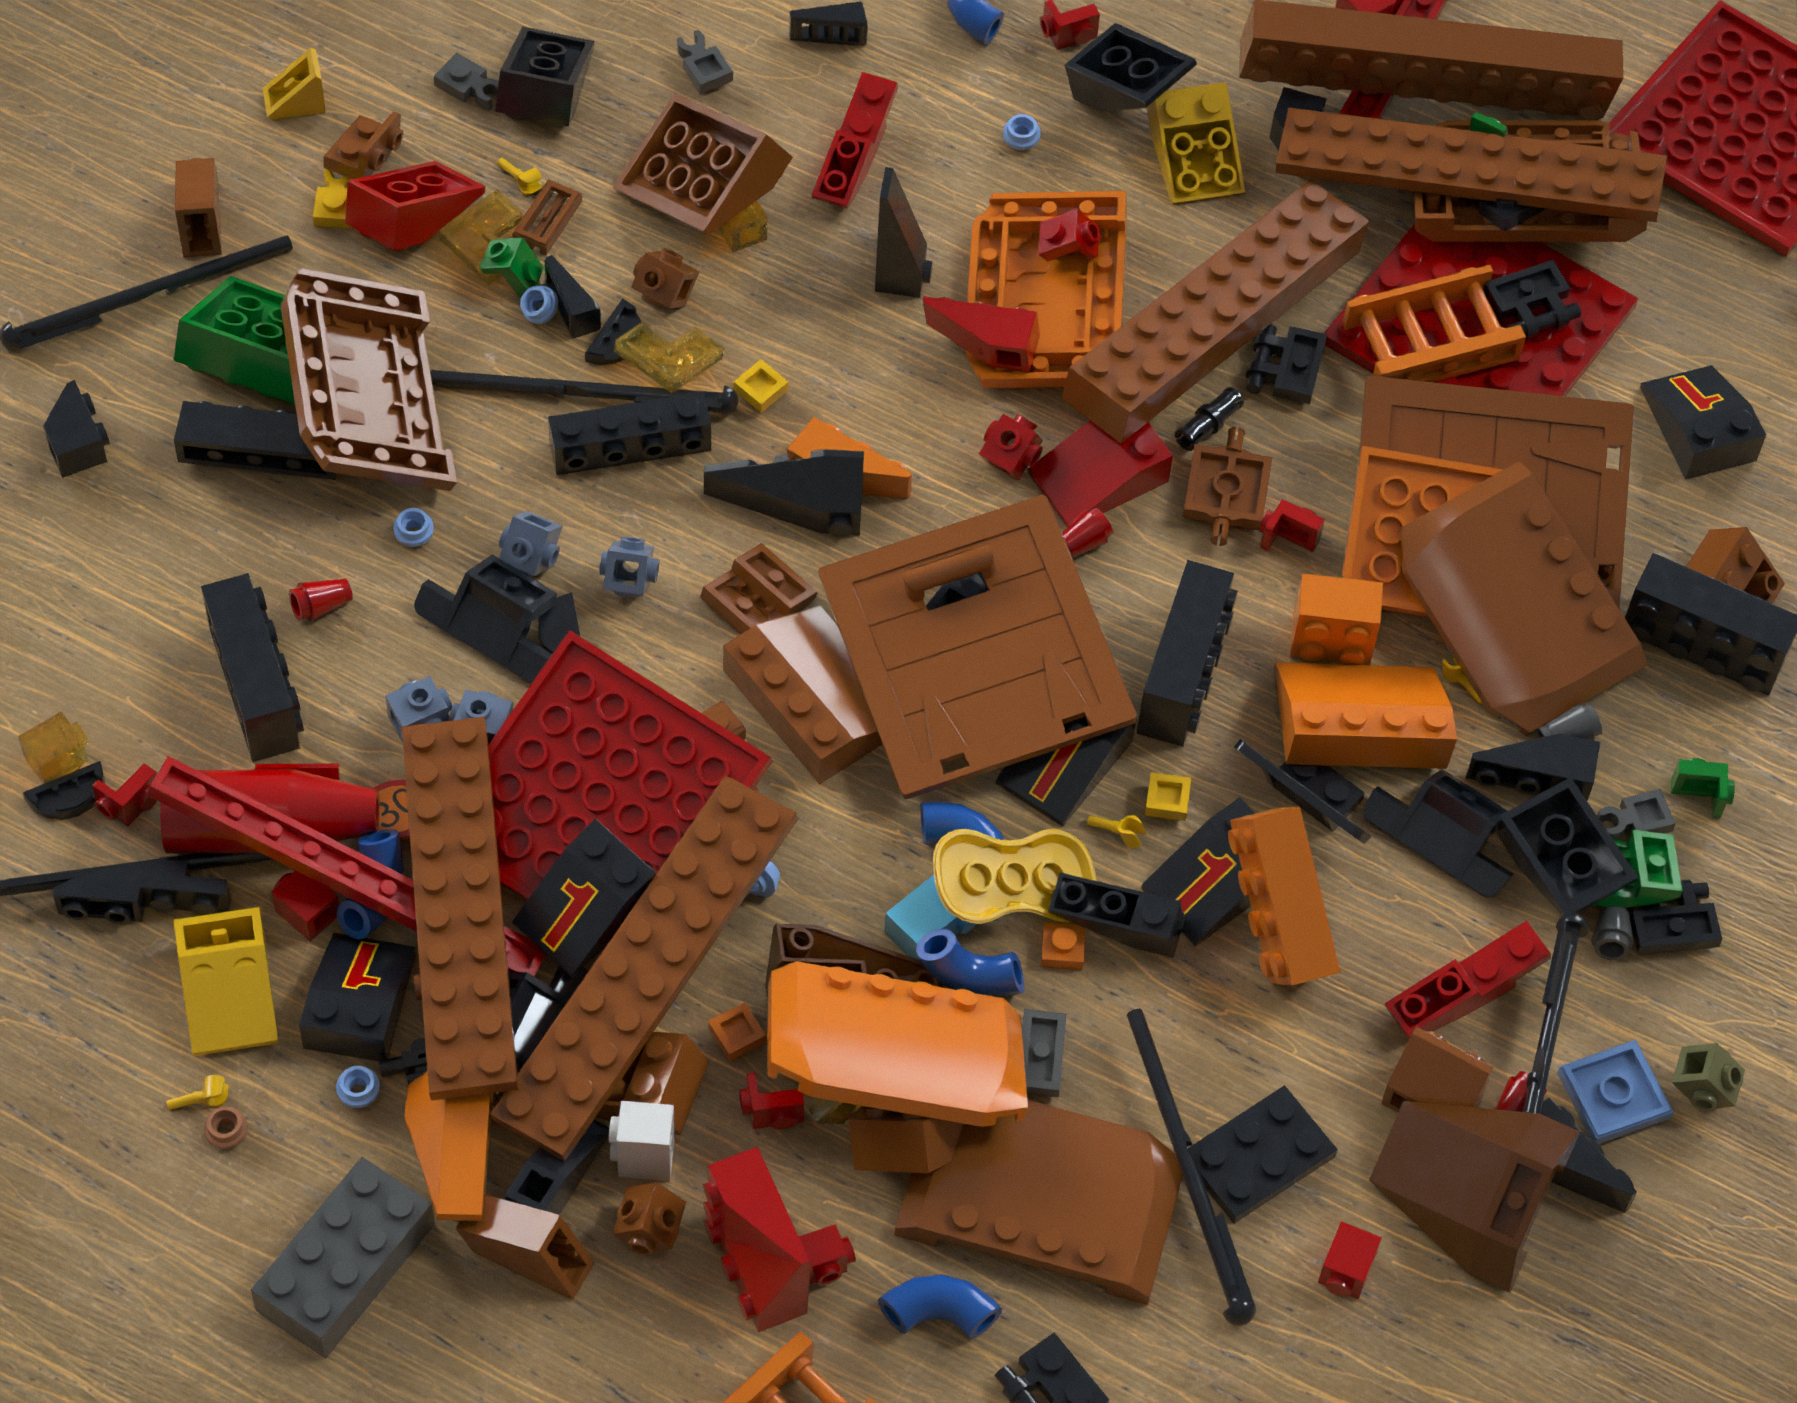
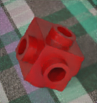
M1002 414L999 421L994 420L984 434V441L986 442L979 455L989 464L1020 480L1027 466L1032 467L1038 461L1043 449L1040 446L1043 439L1035 432L1037 425L1027 418L1017 414L1012 419Z

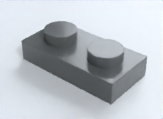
M1024 1009L1022 1038L1027 1094L1059 1097L1067 1013Z

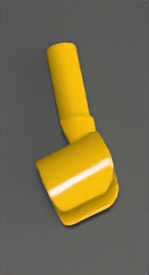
M504 158L498 160L497 165L513 176L523 195L532 194L543 188L539 182L542 176L536 167L523 172Z
M1454 656L1453 661L1456 666L1450 665L1443 659V678L1451 683L1459 682L1479 705L1483 704Z
M1090 815L1087 820V825L1120 834L1125 845L1131 849L1141 846V842L1136 834H1147L1140 819L1134 815L1126 816L1120 821H1112Z
M206 1076L204 1078L203 1091H196L192 1094L166 1100L168 1110L200 1103L209 1107H222L227 1100L229 1085L224 1084L225 1079L223 1076Z

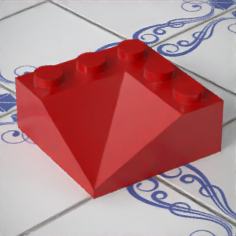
M758 1146L708 1165V1182L703 1184L708 1200L703 1202L708 1218L703 1221L711 1244L719 1243L723 1251L724 1257L720 1258V1262L728 1282L736 1281L741 1294L737 1296V1300L745 1320L753 1319L758 1332L807 1314L810 1260Z

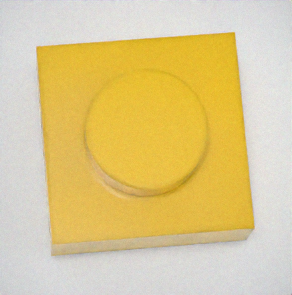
M760 359L733 381V389L739 396L762 413L789 390V381Z
M1150 772L1145 816L1186 821L1191 778Z

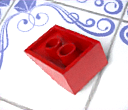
M437 161L348 180L345 224L360 231L362 236L373 238L384 244V247L388 250L405 251L409 246L427 241L485 194V186Z
M1090 420L1039 459L1034 466L1029 467L1028 474L1043 495L1047 497L1053 509L1068 528L1084 510L1090 512L1094 508H1098L1102 513H1105L1168 483L1173 455L1149 422L1123 443H1120Z

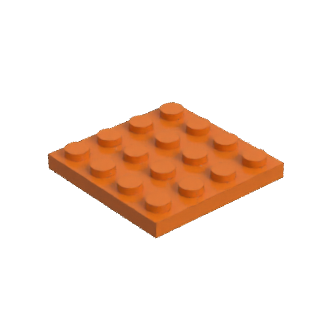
M1362 446L1359 455L1341 578L1383 582L1382 610L1429 617L1403 576L1401 563L1403 560L1402 542L1399 540L1398 531L1401 527L1503 469Z

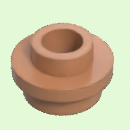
M222 1106L214 1109L207 1116L203 1129L207 1141L212 1146L219 1149H230L236 1147L245 1139L248 1125L242 1112L229 1106ZM225 1125H230L234 1128L233 1131L227 1134L218 1132Z

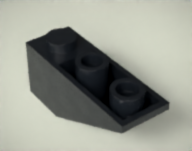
M1555 734L1472 753L1466 779L1475 780L1485 786L1499 785L1514 788L1524 794H1540L1571 777L1588 801L1594 784L1600 742L1565 734Z
M1061 872L1048 908V912L1124 945L1174 958L1185 922L1181 901Z
M1548 1097L1542 1102L1540 1114L1580 1131L1564 1171L1556 1170L1552 1183L1623 1213L1628 1211L1637 1193L1630 1177L1621 1169H1616L1607 1160L1598 1142L1593 1138H1587L1575 1125L1573 1116L1566 1108L1558 1107Z
M593 1120L565 1162L539 1147L522 1167L505 1194V1199L560 1215L607 1140L610 1127Z

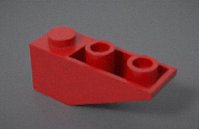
M923 297L927 325L991 367L1030 372L1040 338L1037 312L1028 311L1024 308L991 306L983 302L954 301L946 297Z

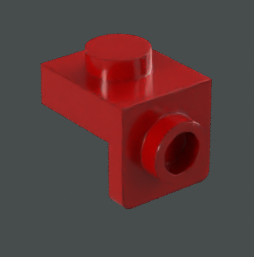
M1047 0L1044 2L1043 16L1040 17V26L1046 38L1050 37L1056 49L1059 50L1076 44H1084L1097 38L1100 13L1093 3L1060 14L1054 1Z
M1079 209L1040 222L1038 255L1048 262L1079 250L1090 260L1097 258L1101 238L1099 226Z
M1282 499L1274 512L1268 510L1261 521L1259 532L1263 533L1260 548L1268 551L1276 537L1280 536L1314 552L1320 542L1325 519L1317 516L1315 512L1308 508L1298 507Z
M143 763L117 791L97 780L92 785L96 800L95 807L107 819L114 820L116 818L126 826H129L143 811L150 810L156 804L157 800L147 796V792L157 772Z
M755 1072L746 1074V1088L739 1089L742 1114H750L753 1129L766 1127L787 1129L793 1127L796 1123L804 1122L803 1093L798 1091V1088L759 1094Z

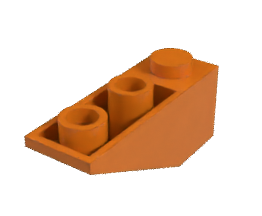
M816 417L810 420L787 448V454L791 460L810 458L811 451L823 449L864 451L862 494L908 499L911 495L912 473L904 465L897 461L888 460L876 453L868 444L855 441L843 434L837 426L831 423H824Z

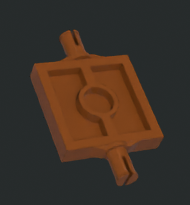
M1236 427L1229 428L1226 446L1209 447L1197 444L1194 446L1183 517L1213 523L1210 541L1216 546L1219 532L1221 533L1219 546L1227 544L1229 526L1259 530L1263 519L1272 457L1253 454L1242 449L1245 431L1240 427L1237 440L1234 439Z

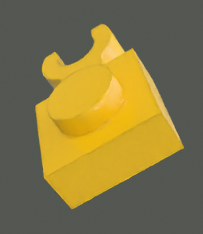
M325 169L324 179L326 187H317L313 212L314 226L352 229V227L345 224L347 184L348 180L353 179L346 176L336 179L333 177L332 171Z

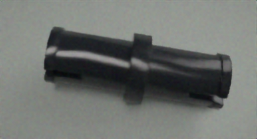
M1227 387L1210 404L1201 405L1195 411V416L1175 432V437L1178 438L1176 440L1177 443L1184 450L1192 451L1195 444H1199L1210 433L1216 434L1223 428L1224 421L1235 411L1243 407L1244 401L1239 400L1242 398L1241 394L1236 389Z

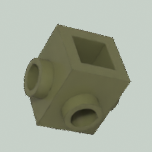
M1718 1043L1684 1046L1681 1048L1672 1084L1699 1110L1713 1111L1716 1108L1736 1106L1740 1087L1743 1084L1745 1069Z

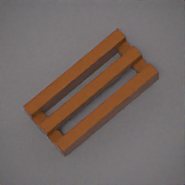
M548 179L512 233L513 238L522 237L532 250L536 246L540 248V253L547 255L581 204L582 193ZM553 193H558L551 206L543 214V218L533 233L528 232ZM569 198L564 207L562 208V210L560 211V213L558 214V216L556 217V219L554 220V222L552 223V225L550 226V228L548 229L545 236L542 238L543 234L551 224L552 220L554 219V217L556 216V214L558 213L566 199Z

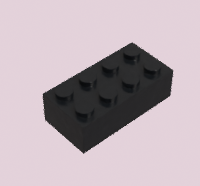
M1652 553L1635 587L1625 616L1626 621L1640 642L1649 643L1667 651L1675 658L1688 660L1704 667L1712 674L1722 675L1741 683L1751 691H1759L1768 696L1774 687L1797 635V614L1656 553Z
M1187 560L1143 691L1137 734L1183 747L1188 732L1196 733L1202 714L1203 700H1207L1213 679L1211 676L1214 667L1217 668L1223 649V639L1225 635H1228L1234 615L1233 609L1238 590L1231 589L1234 577L1233 572Z
M249 573L201 586L209 630L252 762L300 749L298 733L304 731L299 712L301 708L295 687L290 686L288 679L289 671L284 654L279 653L276 630L272 619H268L266 613L267 605L261 586L253 588Z

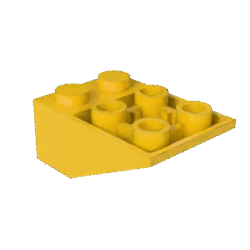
M1227 82L1167 90L1147 107L1151 137L1171 204L1246 193Z
M255 907L174 920L192 1055L199 1056L279 1043L260 908Z

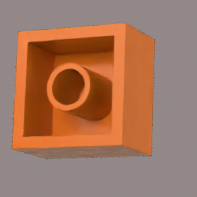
M1302 573L1293 613L1290 657L1302 658L1309 662L1323 660L1340 662L1345 665H1370L1381 624L1383 582Z

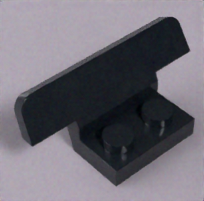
M493 554L465 573L456 595L429 579L422 583L414 603V608L418 615L523 679L533 682L552 656V653L527 639L526 636L532 621L554 606L557 593Z
M1239 739L1234 748L1262 768L1268 783L1332 832L1340 826L1364 844L1372 837L1347 818L1363 801L1365 792L1330 766L1286 764L1285 760L1279 767L1245 741Z
M1443 769L1425 780L1409 806L1377 786L1373 789L1363 808V814L1369 823L1486 898L1497 896L1514 875L1481 853L1488 838L1498 829L1499 816L1508 810Z
M558 967L549 986L528 972L508 973L517 1074L589 971L586 968H583L572 978L561 967ZM506 1091L498 1092L495 1100L499 1101Z

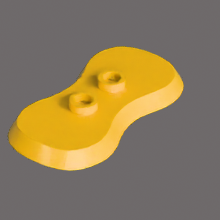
M958 829L941 837L935 846L933 854L935 886L941 903L952 915L963 921L975 924L991 922L1012 912H1033L1055 921L1069 923L1070 921L1048 912L1060 872L1097 881L1093 861L1085 845L1076 836L1059 829L1041 830L1019 840H1001L975 830Z

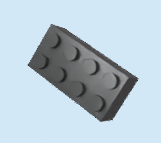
M361 1157L251 1289L255 1310L326 1359L433 1228L435 1221L432 1203L364 1157Z

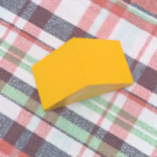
M310 47L262 88L266 114L269 119L277 120L326 113L318 56L314 48Z

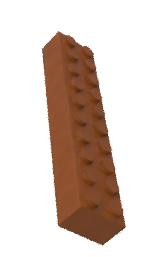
M1254 0L1240 39L1239 78L1251 79L1260 83L1267 81L1288 83L1296 87L1304 85L1325 87L1332 91L1343 89L1361 91L1369 95L1392 93V95H1398L1405 99L1416 97L1434 99L1442 103L1453 101L1471 103L1478 107L1489 105L1507 107L1515 111L1526 109L1544 111L1551 115L1562 113L1580 115L1588 119L1604 118L1624 79L1623 40Z
M1310 179L1070 366L1061 399L1118 442L1123 443L1360 252L1370 221Z

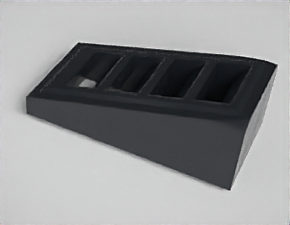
M863 2L791 10L789 13V37L792 41L853 46L867 45L868 23Z
M553 255L545 257V282L547 287L552 289L558 297V310L571 337L577 338L599 331L601 329L600 307Z

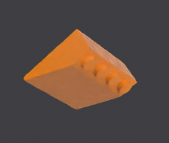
M1275 662L1274 672L1286 764L1447 769L1457 741L1452 705L1434 667Z

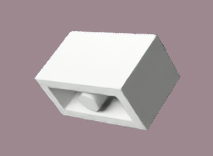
M621 1101L619 1117L611 1116L609 1142L611 1143L610 1161H617L618 1177L670 1181L675 1142L674 1105Z

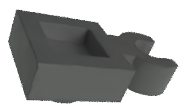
M699 30L694 31V45H687L681 37L677 38V52L684 58L683 69L700 94L733 81V70L717 46L709 49L705 48V36Z
M456 52L434 75L436 87L464 103L472 96L476 98L479 107L491 110L492 98L487 94H495L497 96L499 81L487 79L485 68Z
M1661 789L1622 798L1620 809L1604 807L1597 814L1601 823L1609 821L1616 826L1606 829L1613 840H1619L1624 832L1630 831L1632 833V830L1665 834L1673 832L1676 825Z

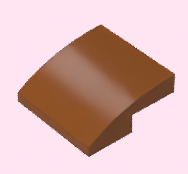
M761 543L735 558L729 572L703 586L700 598L742 634L757 624L803 611L816 598L818 591Z

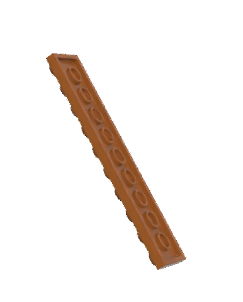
M1289 108L1276 160V173L1495 202L1496 198L1515 200L1518 205L1657 222L1667 155L1509 135L1502 137L1493 133Z
M476 717L402 727L430 1098L431 1101L519 1090L485 717Z
M726 775L724 776L517 1074L519 1090L506 1091L490 1113L492 1121L564 1162L566 1161L798 821L796 812Z

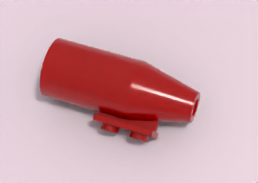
M339 763L255 764V769L197 770L337 842L374 833L379 828L378 790L340 781ZM160 802L161 836L166 854L260 853Z

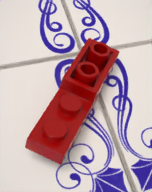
M865 72L861 73L840 130L835 132L812 192L813 199L846 209L849 208L869 171L885 133L886 119L898 91V82Z
M1526 920L1458 963L1454 959L1387 1001L1385 1007L1406 1037L1410 1039L1416 1027L1426 1032L1433 1031L1464 1017L1516 987L1518 979L1550 960L1551 952Z

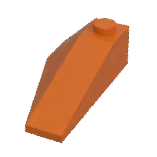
M425 1072L408 1084L404 1118L407 1130L410 1132L414 1143L417 1160L420 1161L425 1176V1184L437 1220L482 1221L492 1125L490 1113L493 1110L495 1093L431 1101L428 1072Z

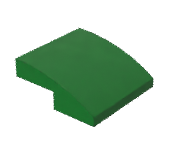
M1632 830L1629 842L1614 840L1637 874L1638 881L1592 906H1643L1681 897L1682 886L1673 835Z

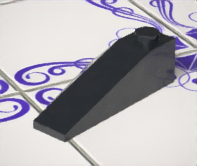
M885 167L879 201L875 292L920 298L923 283L930 284L933 261L926 260L927 243L894 169Z
M823 449L811 451V457L805 459L791 460L788 454L775 456V462L758 465L752 460H741L704 465V494L818 533L832 534L839 537L860 535L864 451Z

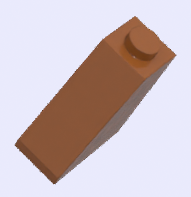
M192 158L190 160L176 161L175 214L183 257L222 254L219 188L214 158Z
M484 1195L482 1221L460 1220L455 1228L474 1253L571 1299L575 1298L595 1263L560 1215L493 1196Z

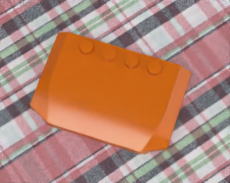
M1126 191L993 193L989 199L990 205L984 214H979L972 223L967 302H983L991 306L1024 308L1028 311H1035L1038 315L1040 338L1030 372L991 367L964 349L965 357L982 388L1065 387L1069 367L1123 326L1127 238ZM1079 209L1099 226L1101 238L1097 258L1090 260L1079 250L1048 262L1038 255L1040 222Z
M798 961L771 971L768 982L767 1076L776 1080L779 1072L799 1082L798 1091L810 1097L981 1127L995 1125L997 1117L1015 1115V1122L1024 1121L1028 1109L1021 1015L1004 998L976 994L966 989L954 990L932 986L926 982H909L893 979L882 974L870 975L849 971L842 967H826Z

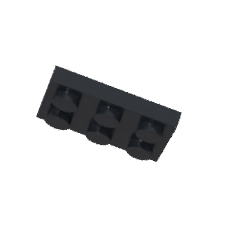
M1284 1085L1190 1146L1188 1151L1201 1174L1206 1190L1232 1223L1235 1224L1335 1158L1338 1149Z

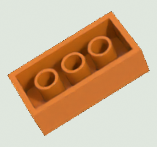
M1300 807L1274 808L1230 820L1232 829L1228 830V840L1232 852L1235 855H1239L1242 870L1238 872V880L1243 894L1249 896L1252 912L1248 913V920L1253 935L1255 937L1259 936L1262 953L1258 954V961L1263 976L1265 978L1269 977L1270 983L1296 985L1341 973Z

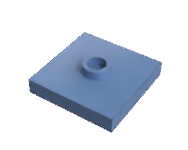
M1636 1040L1559 1066L1557 1071L1587 1133L1598 1144L1671 1119L1674 1113Z

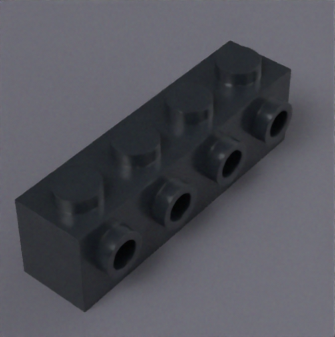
M704 392L548 416L549 442L556 475L711 451V421Z
M183 401L174 436L178 462L335 480L336 473L322 470L300 436L297 414L286 410H259L243 405L237 407L215 405L207 401Z

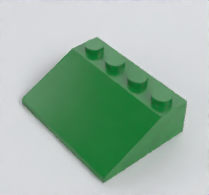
M230 276L179 319L173 361L184 364L193 371L212 374L222 378L229 384L242 385L258 391L259 394L265 397H276L295 406L280 306L285 295Z

